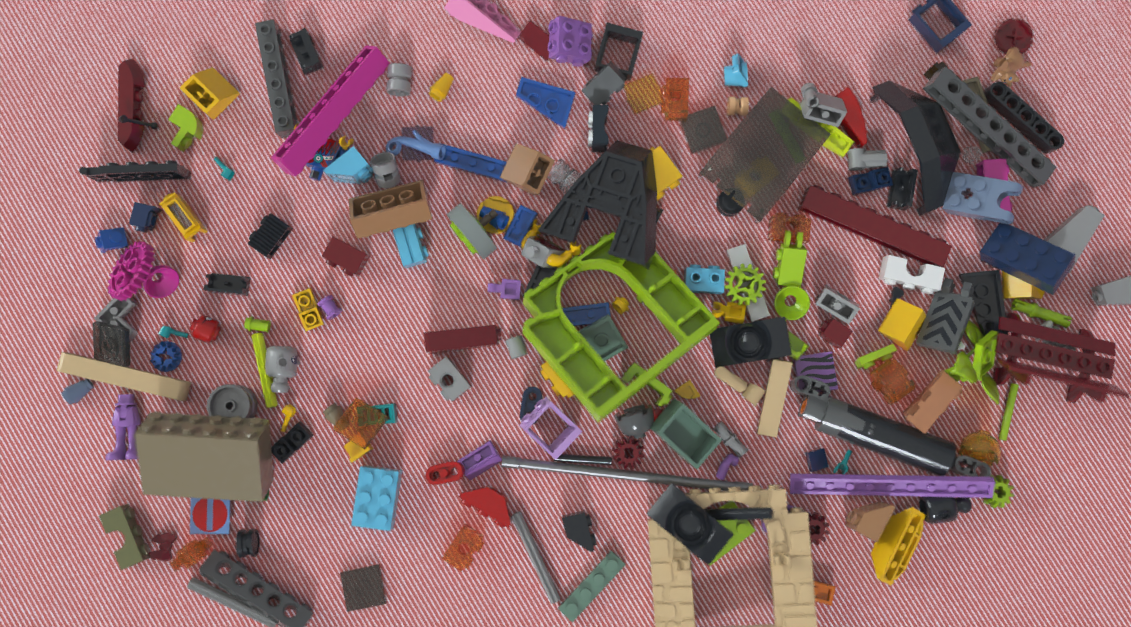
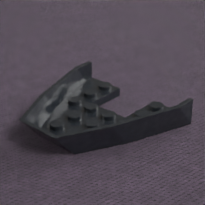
M617 140L574 182L538 231L544 236L550 235L575 243L587 208L620 217L621 220L608 254L642 265L645 269L649 270L656 248L657 187L652 150Z

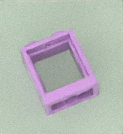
M547 397L539 400L535 405V409L531 413L526 414L520 423L521 428L555 460L583 432ZM549 407L569 425L550 446L530 429L533 423Z

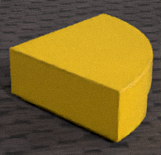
M688 380L674 390L678 396L685 399L700 397L691 380Z

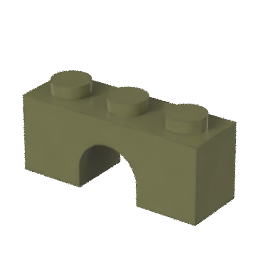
M129 504L119 506L99 515L106 534L120 531L125 537L124 546L114 552L121 570L151 558L149 555L150 548L143 540L142 529L137 525L134 518L135 512Z

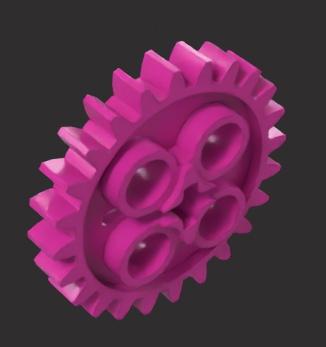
M142 241L135 242L134 245H130L129 249H125L124 255H120V260H116L117 265L112 268L113 271L109 275L111 279L108 281L109 286L107 287L111 297L120 301H126L128 297H132L133 293H137L138 287L142 288V282H146L145 277L150 274L149 270L153 267L151 263L155 260L153 258L155 254L153 252L154 248L151 245Z

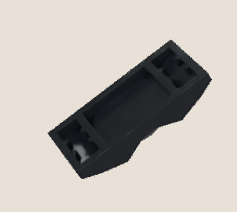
M786 317L716 328L710 334L715 368L792 355Z
M673 483L667 487L646 513L708 566L734 535Z

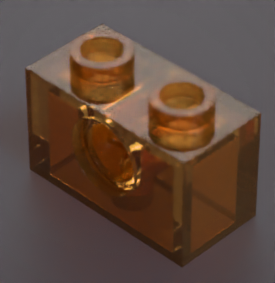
M666 78V85H662V96H665V102H661V113L665 114V121H687L689 78ZM672 98H677V99H679V100H678V101H673V100H671V99H672Z
M775 213V215L769 218L767 241L783 242L785 231H787L785 228L787 223L793 226L790 243L796 242L797 232H803L802 244L810 241L811 219L806 218L805 215L798 214L790 217L786 213Z
M465 523L442 557V560L460 572L463 568L468 569L474 560L471 556L475 551L479 553L485 543L482 541L484 535ZM467 544L470 547V552H461L460 545Z

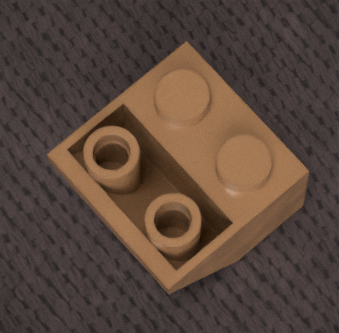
M516 143L499 178L531 195H539L555 160L537 150Z

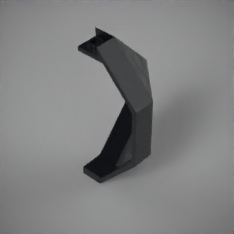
M890 80L872 87L875 95L869 99L870 102L882 99L900 116L920 162L923 206L916 209L919 216L942 207L961 151L941 105Z

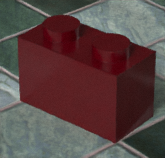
M334 236L322 257L327 259L325 263L334 268L337 265L342 267V272L351 277L354 274L360 276L370 258L366 253Z

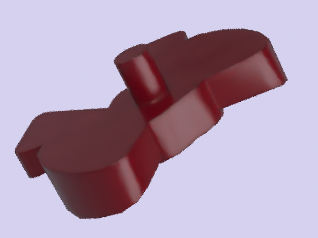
M172 533L157 534L152 541L160 544V550L149 552L150 557L153 560L170 561L172 559V544L177 537Z

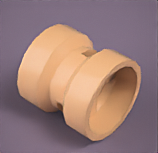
M729 96L727 115L734 116L739 114L740 116H747L749 98L741 97L736 99Z

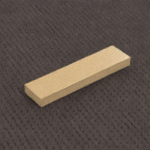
M772 358L757 434L777 438L793 364L790 361Z

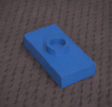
M520 205L503 239L521 247V241L531 229L538 213Z

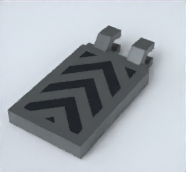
M945 278L942 284V291L940 290L934 294L916 341L917 346L956 355L975 305L972 297L974 292L972 283L964 282L960 295L953 293L955 288L953 279Z

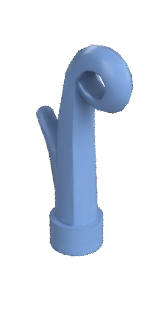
M416 130L412 131L416 138L398 136L390 139L386 144V152L393 153L394 156L400 153L402 145L424 152L438 160H442L446 153L444 145L428 141Z

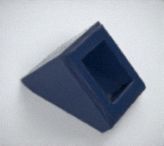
M824 448L805 452L809 471L814 472L829 467Z

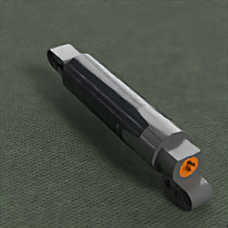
M805 375L794 377L790 381L791 390L794 393L805 396L800 405L798 416L815 422L816 431L937 476H944L949 470L968 477H990L991 468L988 464L968 456L956 455L955 443L927 432L924 434L914 427L830 397V388L822 381ZM799 379H801L804 382V388L802 390L797 387V381ZM820 388L819 390L822 392V394L818 395V391L810 389ZM958 462H959L960 464L967 465V467H966V468L961 467L960 465H958ZM978 466L981 469V473L979 476L976 474V469Z

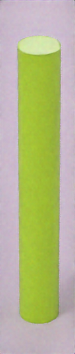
M1010 384L999 440L1007 441L1019 387L1018 384Z

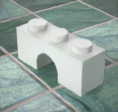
M892 255L883 257L878 279L883 280L884 284L892 286L900 284L903 285L902 288L908 290L917 288L921 289V292L925 294H933V292L941 290L945 268L924 264L919 267L917 276H912L906 269L908 259Z

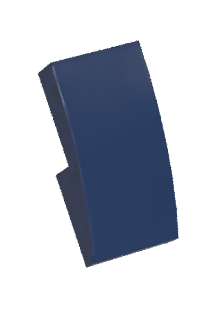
M888 167L848 177L852 195L867 193L893 185Z

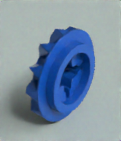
M170 341L160 342L150 352V362H152L154 368L162 372L176 369L182 359L180 348ZM167 351V355L173 358L165 359L164 362V358L159 356V354H165Z

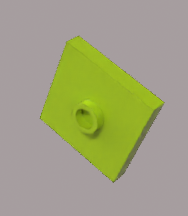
M991 330L975 345L973 367L977 373V381L994 366L995 347L998 337L997 331Z

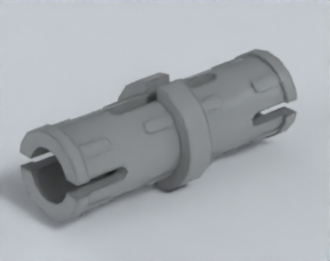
M722 421L712 429L739 458L748 451V448L739 441L737 435L732 433Z

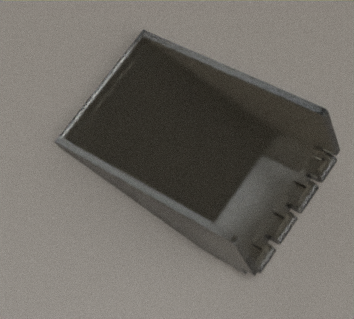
M771 87L701 170L698 177L702 178L704 176L711 183H714L717 178L721 181L716 187L727 196L732 191H735L736 193L731 199L742 208L748 203L751 204L747 212L756 218L754 220L755 223H759L782 197L831 134L815 121L804 118L802 111Z

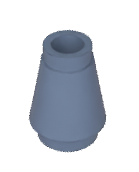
M86 378L64 388L65 390L61 394L70 405L73 403L77 404L94 386Z

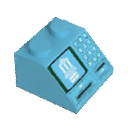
M354 146L323 170L334 182L354 184L366 183L374 174L370 165Z

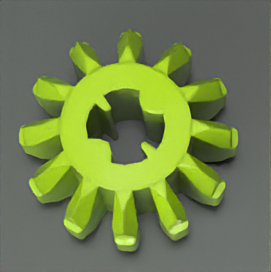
M990 475L995 481L993 497L984 498L983 502L990 504V507L993 508L997 506L1003 508L1005 503H1011L1009 497L1015 496L1013 493H1010V490L1014 487L1008 485L1010 480L1003 479L1001 475L996 477Z

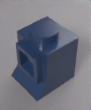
M134 202L129 224L136 227L135 230L147 233L148 230L152 231L155 228L158 217L156 214L162 210L155 206Z

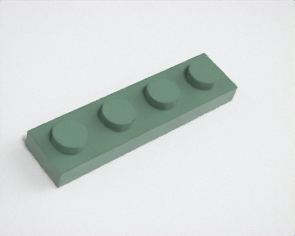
M611 550L564 600L558 609L573 622L626 564Z

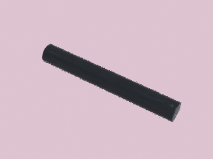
M561 454L556 460L554 459L555 462L612 465V457Z

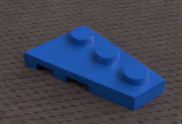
M521 77L516 97L565 129L576 92Z

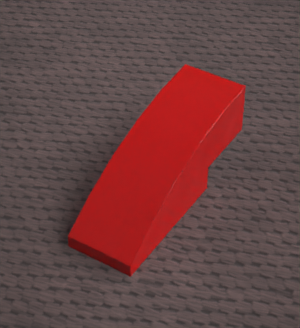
M847 87L835 96L843 99L847 109V113L840 125L851 140L854 141L856 147L862 148L867 144L865 120L856 97L851 89Z

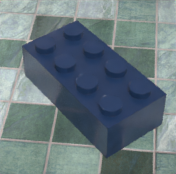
M1004 223L998 224L980 251L981 261L1051 295H1054L1075 264L1074 253Z

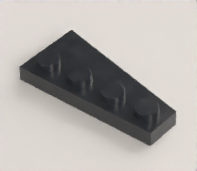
M999 270L959 274L962 285L964 282L973 284L974 292L972 297L975 302L973 312L983 336L991 330L1008 335L1007 331L999 330V317H1006Z

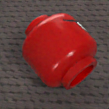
M201 315L198 320L194 319L192 321L190 329L193 330V338L210 343L212 340L216 341L221 327L216 319Z

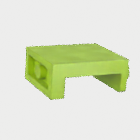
M634 362L621 377V380L629 383L634 375L640 377L646 370ZM654 378L647 385L660 394L655 405L658 407L666 406L672 398L670 395L672 390Z

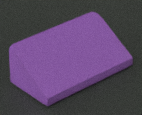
M490 440L459 459L458 462L464 466L465 476L472 480L500 463L502 458Z

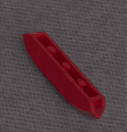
M134 59L125 60L118 66V141L130 152L137 148L144 132V125L130 122L121 123L119 121V117L122 115L139 121L143 119V112L141 110L143 93L141 89L145 87L143 73Z

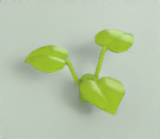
M968 321L965 330L968 338L974 344V348L968 354L963 351L959 352L954 366L944 371L957 382L968 380L971 383H976L977 373L969 357L975 353L976 343L984 336L974 323ZM986 373L979 380L987 395L998 405V387L994 379Z

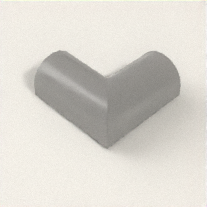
M128 297L126 301L113 298L94 319L100 325L101 322L104 323L106 331L107 324H110L111 336L115 339V326H118L121 345H123L121 327L124 328V331L125 328L128 329L126 335V344H128L136 337L138 332L124 317L138 302L133 297Z

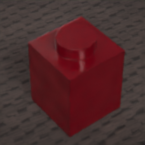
M832 318L828 321L825 320L819 327L821 331L818 335L834 347L841 348L853 331Z

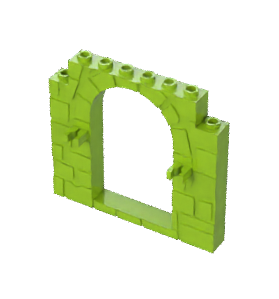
M614 231L609 235H603L596 245L588 246L581 256L576 255L567 266L558 268L554 272L555 275L550 278H544L537 288L529 289L524 294L523 305L535 318L530 317L524 322L522 333L598 423L715 331L720 324L656 251L649 270L645 269L642 265L609 255L608 253L615 236ZM601 269L618 275L637 294L636 299L640 303H644L654 313L680 345L626 387L563 312L560 293L567 281L578 273Z

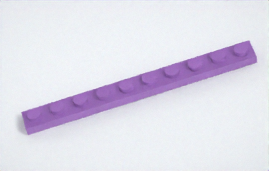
M790 473V494L992 498L995 484L993 477Z

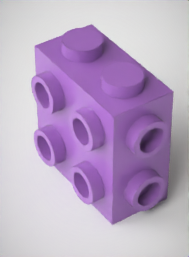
M558 16L551 20L548 26L549 58L555 59L558 63H572L573 66L577 67L591 61L592 24L563 16Z

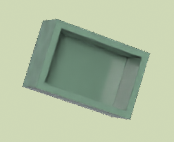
M675 398L650 427L659 438L695 469L702 465L722 441L685 404Z

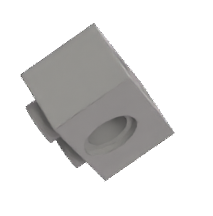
M825 285L815 302L817 306L847 324L851 323L860 309L859 304Z
M447 356L428 370L431 374L429 379L435 386L439 384L443 389L441 394L447 401L449 399L455 401L472 387ZM446 375H451L454 379L450 386L444 383Z

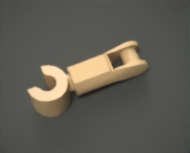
M720 366L714 371L718 379L737 392H743L742 396L755 407L765 393L764 389L755 384L749 383L747 386V382L732 374L725 367Z

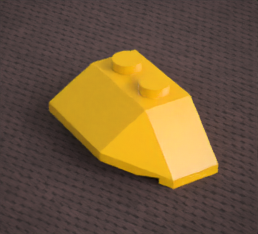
M910 507L890 517L871 551L877 579L892 586L894 581L906 570L921 539L925 514Z

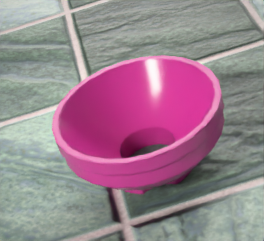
M158 265L149 270L150 274L145 277L146 282H142L143 288L149 296L164 298L176 290L180 279L178 273L172 267ZM162 273L160 279L152 280L154 274Z

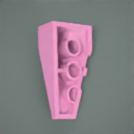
M449 0L444 7L451 16L456 17L458 20L512 43L521 34L507 16L501 15L498 12V6L495 3L491 4L488 0Z

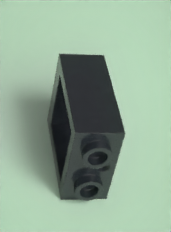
M607 23L596 60L595 71L599 72L606 66L601 63L608 38L635 44L629 70L619 69L626 77L625 81H631L643 32Z

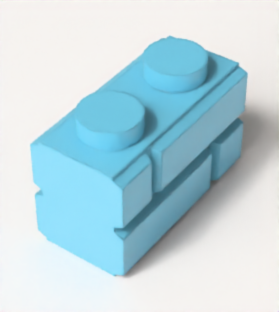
M415 224L404 228L393 229L403 267L410 268L426 263V257L429 256L426 245L422 246L421 239L424 237L421 227L417 228Z

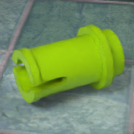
M251 316L246 318L244 327L250 332L256 330L269 333L271 321L254 319Z

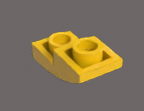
M311 288L292 295L305 331L324 325L320 309Z

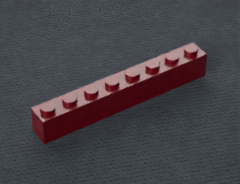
M810 185L806 189L798 207V210L923 264L944 267L952 248L951 245L946 244L947 241L944 239L932 238L925 231H916L911 229L912 226L909 224L897 223L890 216H881L872 208L860 207L859 203L853 200L846 201L837 193L825 192L824 188L818 185Z

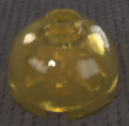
M979 430L978 432L966 435L962 439L958 454L992 466L993 462H996V465L999 464L1001 447L996 438L990 435L989 432Z

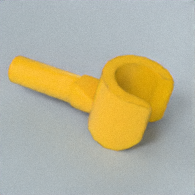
M290 404L286 405L282 410L286 417L281 432L286 431L290 419L296 413V409Z

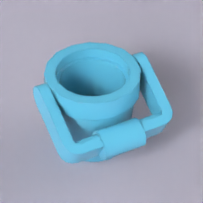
M739 53L732 56V65L724 67L725 86L748 87L747 62L743 60Z

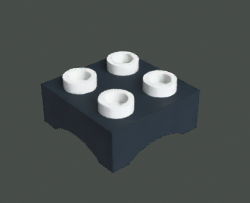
M593 105L592 111H589L588 128H592V130H589L588 146H592V152H605L607 150L608 135L604 126L607 122L608 105Z

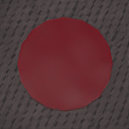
M1013 18L1000 24L996 29L994 39L997 48L1006 55L1007 51L1012 47H1017L1020 53L1023 54L1032 46V36L1034 35L1028 23L1024 20Z

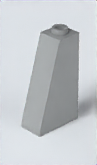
M1087 205L1079 208L1044 240L1074 253L1076 263L1105 215L1100 213L1099 209L1094 206Z
M1131 275L1091 288L1092 298L1097 306L1131 305Z

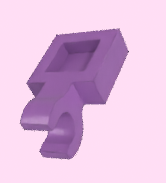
M502 279V284L488 283L487 291L501 293V299L519 300L521 280Z

